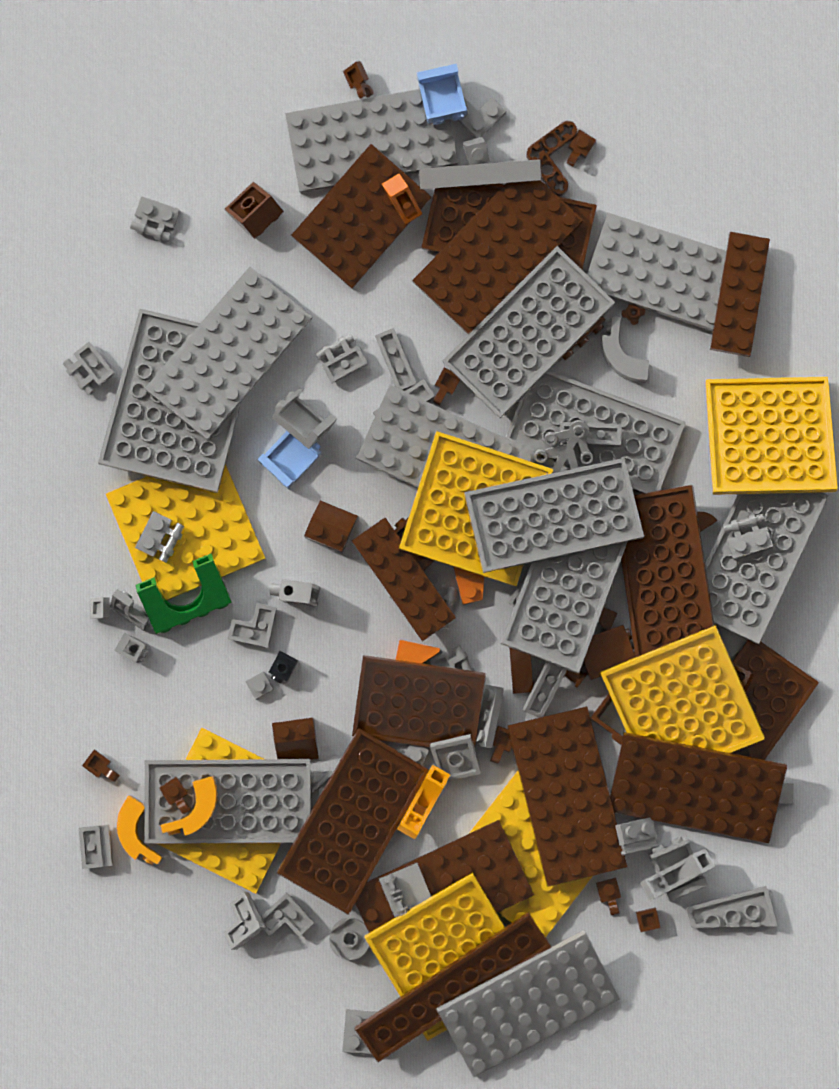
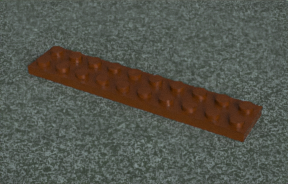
M528 912L354 1027L355 1031L376 1061L380 1062L442 1021L437 1008L552 947Z

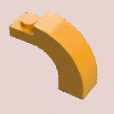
M432 765L397 830L416 839L448 781L449 773Z
M214 776L193 781L196 794V805L193 811L184 819L162 824V833L168 832L170 836L181 833L180 828H183L186 836L198 831L210 820L215 811L218 797Z
M129 795L123 803L117 819V832L121 845L133 859L137 860L142 854L144 855L142 859L151 865L154 863L159 864L163 856L145 845L138 835V822L145 812V804Z

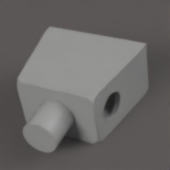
M283 579L281 584L271 583L270 595L279 596V600L283 602L318 606L320 586L313 583Z

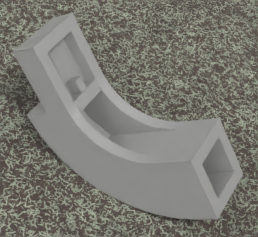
M612 316L611 321H607L606 333H610V336L602 335L601 338L602 353L607 364L616 374L624 379L646 383L649 360L632 358L623 352L619 344L621 317Z
M704 848L675 865L643 880L640 884L651 901L714 868L715 865Z

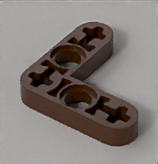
M572 121L562 122L530 145L526 152L527 160L541 161V169L544 165H550L553 168L552 174L544 175L541 170V175L546 186L557 196H562L567 192L568 181L552 161L550 155L575 137L577 127ZM564 127H571V135L568 133L562 136L564 141H561L559 135L564 132ZM553 137L557 140V145L555 147H548L546 140ZM542 143L543 148L547 151V153H545V151L542 150L539 153V158L535 156L531 157V150H534L535 152L540 150L541 145L539 144ZM556 174L558 175L556 181L559 184L564 183L563 190L555 189L556 183L552 178Z

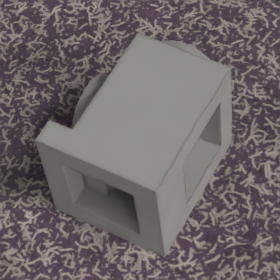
M126 633L123 634L114 650L135 663H138L139 660L143 661L148 653L146 644ZM133 645L137 647L135 653L130 652V647Z

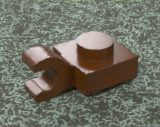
M361 61L353 63L343 71L350 88H356L360 99L365 96L369 98L374 94L372 88L365 83L369 78Z
M579 130L569 145L572 153L566 163L574 167L580 156L586 159L596 139Z
M445 367L434 385L439 388V391L433 402L439 406L446 393L453 395L460 381L451 370Z
M501 726L496 727L493 741L495 750L490 759L491 762L498 764L503 751L510 752L512 747L508 729Z
M95 749L82 765L97 778L104 774L111 781L116 782L120 776L108 767L111 761Z
M178 777L159 787L170 806L176 803L182 814L191 810L183 798L188 793Z
M616 877L596 882L601 903L607 901L611 915L619 914L616 899L621 898Z

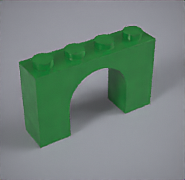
M212 554L192 561L202 586L199 596L187 605H174L168 602L163 597L155 577L135 585L137 594L156 634L160 632L166 633L174 626L185 625L191 619L204 617L210 611L223 609L229 603H232Z

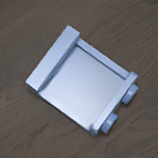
M457 63L417 72V80L428 124L439 125L448 119L457 121L467 115V107L465 106L458 76Z
M286 431L265 454L258 458V461L289 489L321 456L322 453L319 450L321 446L316 442L308 449Z

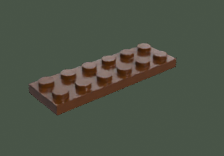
M736 232L729 233L710 350L745 357L751 356L769 249V238Z
M385 517L352 540L357 550L422 642L456 619L412 554L399 549L401 539Z

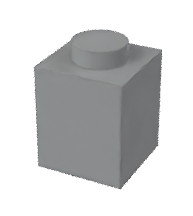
M482 137L463 142L469 165L490 161L486 143Z

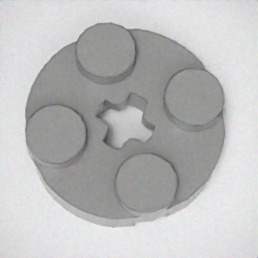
M345 918L338 921L330 933L329 940L332 951L338 957L350 960L363 956L369 947L365 939V935L369 934L366 925L355 918ZM347 933L355 935L354 944L350 942L345 943L344 940Z

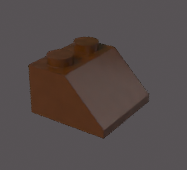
M254 182L224 209L254 239L261 235L284 212L274 198Z
M320 500L304 537L343 553L358 515Z
M313 717L272 723L277 759H319Z

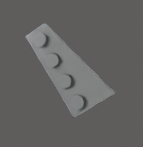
M767 886L686 907L692 928L778 927Z

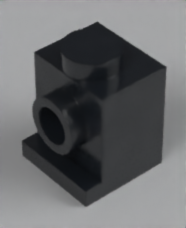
M279 651L268 672L272 674L271 679L280 684L282 681L288 682L298 660ZM284 664L286 670L280 672L278 670L279 665Z

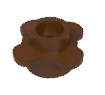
M628 304L626 310H622L621 315L630 321L632 325H636L640 317L645 315L646 311L643 308Z

